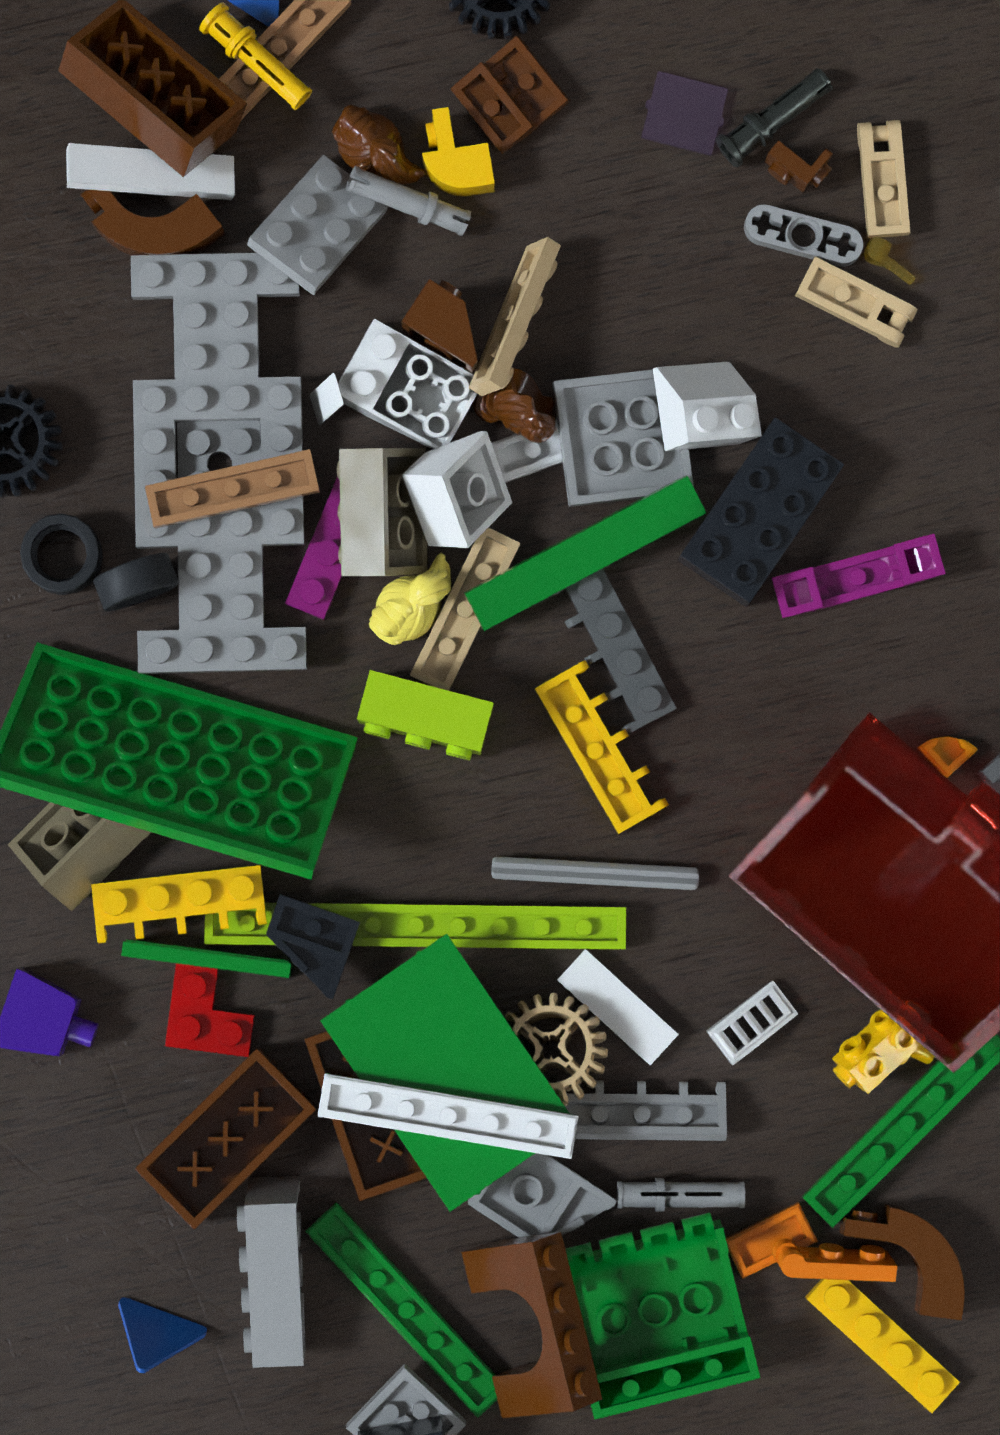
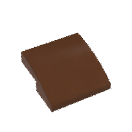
M515 36L485 63L480 62L451 88V91L502 154L526 138L571 101L520 36Z

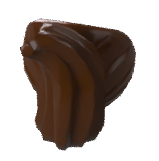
M350 104L344 108L333 127L332 133L338 143L339 153L349 167L353 169L356 165L360 169L398 184L414 183L427 175V171L406 158L402 137L391 120L381 114L369 112L364 106L360 108L357 105Z
M514 368L513 376L505 388L484 396L477 394L473 400L474 411L483 421L489 423L502 421L506 429L523 436L531 442L543 443L556 430L555 418L552 416L555 406L554 399L543 396L533 378L522 370Z

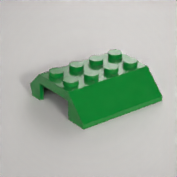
M710 1212L681 1219L683 1229L675 1230L673 1222L641 1229L642 1239L635 1241L632 1232L599 1240L600 1249L592 1251L590 1242L565 1248L602 1395V1400L591 1404L594 1420L760 1378L728 1256L729 1249L720 1219L712 1221Z

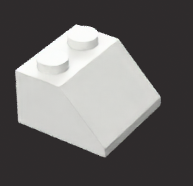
M730 362L653 368L665 451L739 445L762 436L756 394Z
M487 431L477 432L425 452L402 474L428 546L469 548L512 504Z

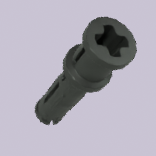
M816 68L765 109L758 113L746 114L743 117L744 122L727 135H718L715 141L724 157L737 168L743 164V158L760 145L765 147L770 144L771 139H773V133L811 106L820 97L833 90L829 78L821 69Z

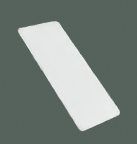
M334 373L310 393L318 425H321L343 405V399Z

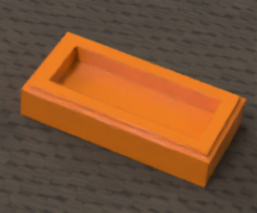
M798 1202L726 1237L729 1253L742 1279L777 1262L772 1254V1248L780 1239H791L797 1247H808L818 1242Z

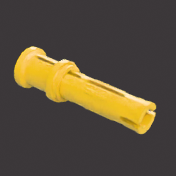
M221 2L215 6L204 18L199 30L204 35L210 34L225 47V54L229 58L235 60L240 58L265 83L285 99L294 110L300 108L308 100L313 90L310 87L308 88L282 62L256 40L255 30L251 26L244 27L228 12V5Z

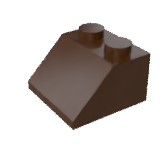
M429 279L402 320L403 335L474 375L477 368V356L466 304L460 298L462 292L444 280L437 284Z

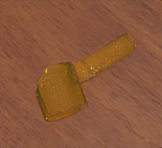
M880 237L870 239L864 251L865 260L872 265L885 267L908 285H911L916 277L894 259L888 257L892 244Z

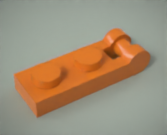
M784 1238L778 1240L772 1248L775 1260L783 1274L787 1277L896 1282L898 1266L888 1251L879 1246L863 1245L860 1249H844L837 1244L823 1243L819 1245V1248L797 1247L791 1239Z

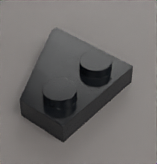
M280 894L266 935L327 998L334 999L360 922Z

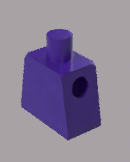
M18 968L15 971L0 1016V1048L62 1056L68 1040L91 1047L99 1023L77 1016L82 1000L80 997L27 969Z

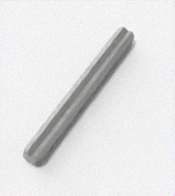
M496 856L492 860L491 868L492 878L503 880L696 890L699 885V870L693 867Z

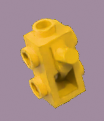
M907 1001L901 1007L892 1002L889 1006L876 1011L871 1016L869 1024L856 1036L846 1039L841 1044L839 1052L832 1058L837 1064L833 1072L848 1088L855 1084L869 1094L899 1065L906 1063L910 1057L925 1064H930L935 1057V1050L923 1044L929 1038L928 1034L920 1026V1023L924 1020L923 1017Z

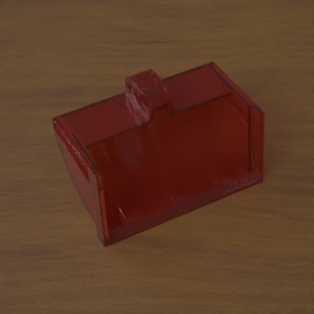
M869 712L850 733L797 801L743 857L728 876L954 1073L1000 1031V793L983 780L968 795L964 794Z

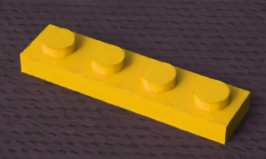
M821 1279L805 1296L814 1307L929 1412L933 1413L960 1383L958 1379L849 1280Z

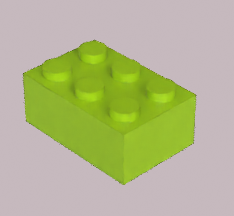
M370 670L357 720L360 724L365 725L363 731L367 734L385 739L390 738L391 732L405 735V744L430 750L431 743L447 747L446 755L470 761L472 753L481 756L494 703Z

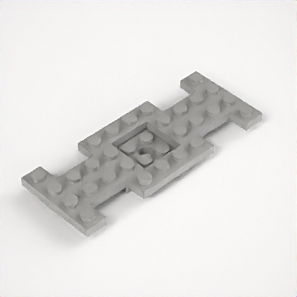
M258 253L131 256L132 299H173L175 379L133 380L136 548H178L179 630L137 631L139 674L307 670L306 627L264 628L263 578L264 546L305 545L304 496L155 529L145 491L146 485L177 479L176 422L178 478L209 472L208 464L210 459L220 453L228 455L232 460V466L303 451L301 377L259 376L258 297L300 296L299 284Z

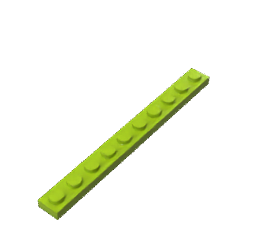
M265 903L267 924L258 925L257 909L227 912L229 929L221 930L219 913L206 914L204 944L276 945L266 935L277 903ZM307 903L359 921L360 925L352 946L428 947L445 934H448L456 947L626 949V907Z

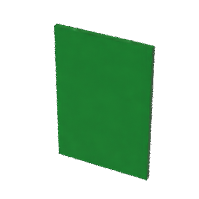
M445 934L424 950L417 951L415 956L354 998L347 999L345 1004L320 1020L359 1079L570 1114L448 934ZM395 1130L450 1212L474 1195H479L484 1188L535 1154L533 1152Z

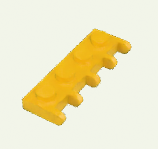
M584 660L535 688V691L616 832L620 834L667 807L669 804L666 798L659 799L652 805L648 802L636 780L647 775L650 771L646 765L633 773L629 769L616 746L618 742L629 737V734L624 729L610 736L595 710V707L608 700L606 694L602 693L590 700L576 675L585 672L589 668L588 663Z
M260 865L91 884L98 944L106 943L107 931L105 926L134 923L136 939L145 938L143 926L145 921L176 918L178 934H186L185 917L219 913L221 930L229 929L227 912L257 909L256 920L258 925L267 924Z

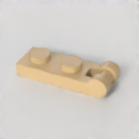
M900 120L886 121V125L872 126L871 122L858 123L857 140L860 151L867 239L907 236L910 234V221ZM887 142L889 151L874 152V143Z
M814 257L795 295L876 336L882 342L897 348L900 347L905 337L902 332L907 322H912L918 311L913 305L817 257ZM882 308L893 314L888 324L877 320Z

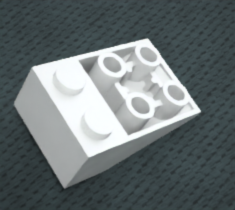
M376 319L370 324L338 382L343 404L432 449L451 442L477 395L476 392L469 389L473 378L472 373Z

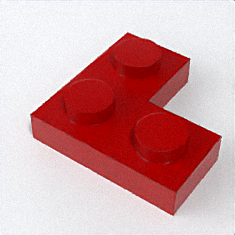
M176 963L165 1046L249 1057L255 1015L214 1010L219 969Z

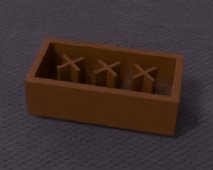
M126 0L115 2L67 40L58 70L183 178L237 132L247 106L243 99Z
M327 1030L305 1038L321 1089L325 1073L359 1079ZM332 1119L359 1201L427 1178L394 1129Z
M258 1047L135 1170L195 1230L319 1106L261 1047Z

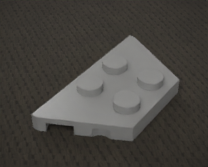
M535 1153L484 1188L479 1195H474L468 1199V1205L518 1238L561 1232L564 1235L585 1224L586 1221L606 1209L609 1210L614 1207L617 1199L550 1155Z

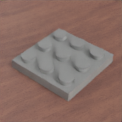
M653 370L559 380L552 383L569 507L641 499L684 475L689 477L693 485L689 449L665 451Z

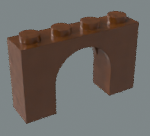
M554 1232L493 1241L461 1252L471 1294L495 1290L513 1291L529 1303L541 1327L542 1352L536 1364L520 1365L492 1376L502 1418L573 1412L602 1400L562 1233Z

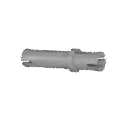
M356 165L354 166L349 176L352 180L351 182L348 181L346 185L347 192H353L417 217L418 223L427 225L430 222L455 232L460 236L465 233L468 224L463 222L466 220L470 221V210L441 201L435 193L428 192L426 195L360 169Z
M655 1178V1182L617 1181V1208H655L656 1212H664L665 1208H744L745 1184L744 1181L665 1182L664 1178ZM641 1193H675L676 1196H641ZM685 1193H719L720 1196H686Z

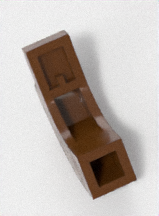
M86 189L80 194L94 214L101 210L103 211L101 215L92 221L99 234L112 246L130 256L197 254L225 235L222 225L198 194H195L173 212L159 217H143L131 213L117 201L110 191Z
M885 1204L883 1220H878L877 1212L853 1209L852 1216L845 1215L841 1219L839 1232L843 1236L887 1241L906 1249L917 1269L918 1284L914 1310L919 1315L962 1320L965 1294L962 1270L952 1247L936 1228L917 1214L889 1204Z

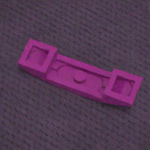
M930 534L897 543L891 547L814 568L809 567L772 578L782 618H787L945 575V570L935 534Z

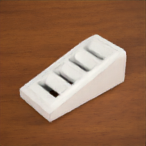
M772 980L707 1029L706 1032L730 1064L734 1065L797 1016L798 1013ZM768 995L783 1013L777 1019L763 1002V999ZM755 1005L769 1022V1025L764 1029L749 1011ZM741 1016L745 1018L756 1033L751 1039L736 1021ZM729 1026L743 1043L738 1049L723 1032Z

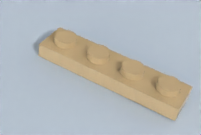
M549 237L526 246L469 385V389L481 396L505 388L513 376L514 368L512 364L517 353L527 342L529 334L526 330L531 318L542 305L543 297L541 293L545 283L552 277L557 268V261L555 259L561 245Z
M487 528L475 540L410 674L411 677L429 686L450 691L481 627L464 592L509 569L521 543L491 528Z

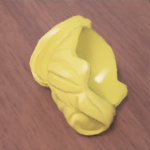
M440 552L426 572L417 576L400 577L383 588L378 596L376 608L371 611L372 616L369 619V627L380 639L388 644L397 645L403 641L416 640L433 627L441 612V600L451 591L450 567L445 560V555Z

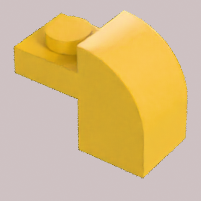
M449 108L432 109L433 122L425 123L429 148L437 147L438 151L422 153L423 166L425 171H427L429 179L442 191L455 196H473L494 192L495 183L488 143L455 148Z

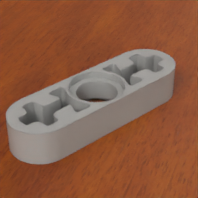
M770 205L754 207L750 210L744 222L746 237L756 245L809 259L817 257L835 266L846 267L853 264L863 250V239L860 233L852 227ZM762 215H766L769 217L770 225L780 228L783 224V219L790 221L784 233V242L777 240L780 231L768 229L765 235L758 234V227L752 224V220L759 221ZM798 225L811 227L815 233L814 243L807 247L798 246L792 239V230ZM823 230L830 232L826 240L839 242L842 236H846L849 238V245L855 247V250L848 251L845 257L838 255V248L829 244L825 245L824 252L817 251L823 238Z

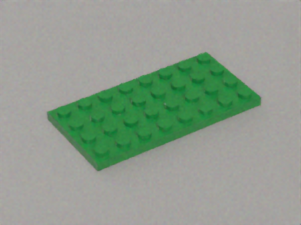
M37 642L0 730V788L312 880L358 737L153 676L139 674L136 671Z

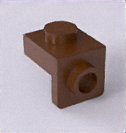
M778 140L769 151L765 163L770 166L768 172L777 181L784 185L790 182L804 193L810 184L817 188L833 168L828 165V162L833 153L826 148L814 164L810 166Z

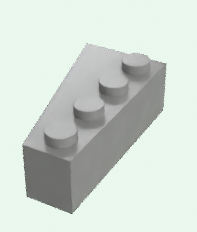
M300 1176L249 1177L244 1206H237L238 1232L246 1231V1246L239 1247L240 1272H248V1287H242L241 1305L242 1313H250L251 1326L244 1327V1353H252L253 1368L304 1366L306 1351L304 1294L301 1293L300 1288L303 1286V1260L298 1248L301 1246V1212H297Z

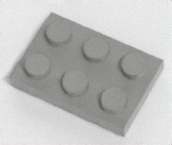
M322 155L249 237L247 246L312 295L320 289L388 209V206L353 192H347V182L352 180V178H349L350 174L325 155Z

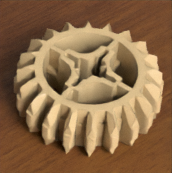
M551 993L549 997L550 1005L543 1006L542 998L537 994L533 996L536 1008L529 1010L527 1004L524 1001H520L518 1007L523 1016L518 1018L514 1013L508 1012L505 1017L513 1026L512 1030L517 1037L524 1036L535 1048L533 1060L542 1073L551 1068H559L565 1073L572 1075L566 1080L549 1083L555 1093L559 1094V1098L564 1106H567L569 1100L566 1092L572 1090L575 1097L581 1100L584 1098L583 1090L579 1086L582 1082L592 1089L597 1085L595 1079L589 1075L590 1071L597 1074L604 1073L605 1067L601 1063L594 1061V1059L608 1057V1050L606 1048L595 1047V1044L602 1043L607 1039L606 1033L601 1031L591 1032L600 1024L599 1018L595 1016L584 1021L583 1019L587 1015L589 1007L583 1004L576 1012H573L574 998L572 996H568L563 1007L558 1006L557 993ZM546 1018H558L566 1021L552 1032H542L536 1027L533 1028L531 1026L534 1022ZM576 1029L581 1032L586 1042V1054L581 1066L566 1051L567 1045L572 1039L571 1035ZM549 1041L550 1045L552 1041L559 1042L558 1050L562 1059L559 1056L553 1059L551 1056L550 1059L544 1058L542 1060L544 1051L540 1042L544 1044Z

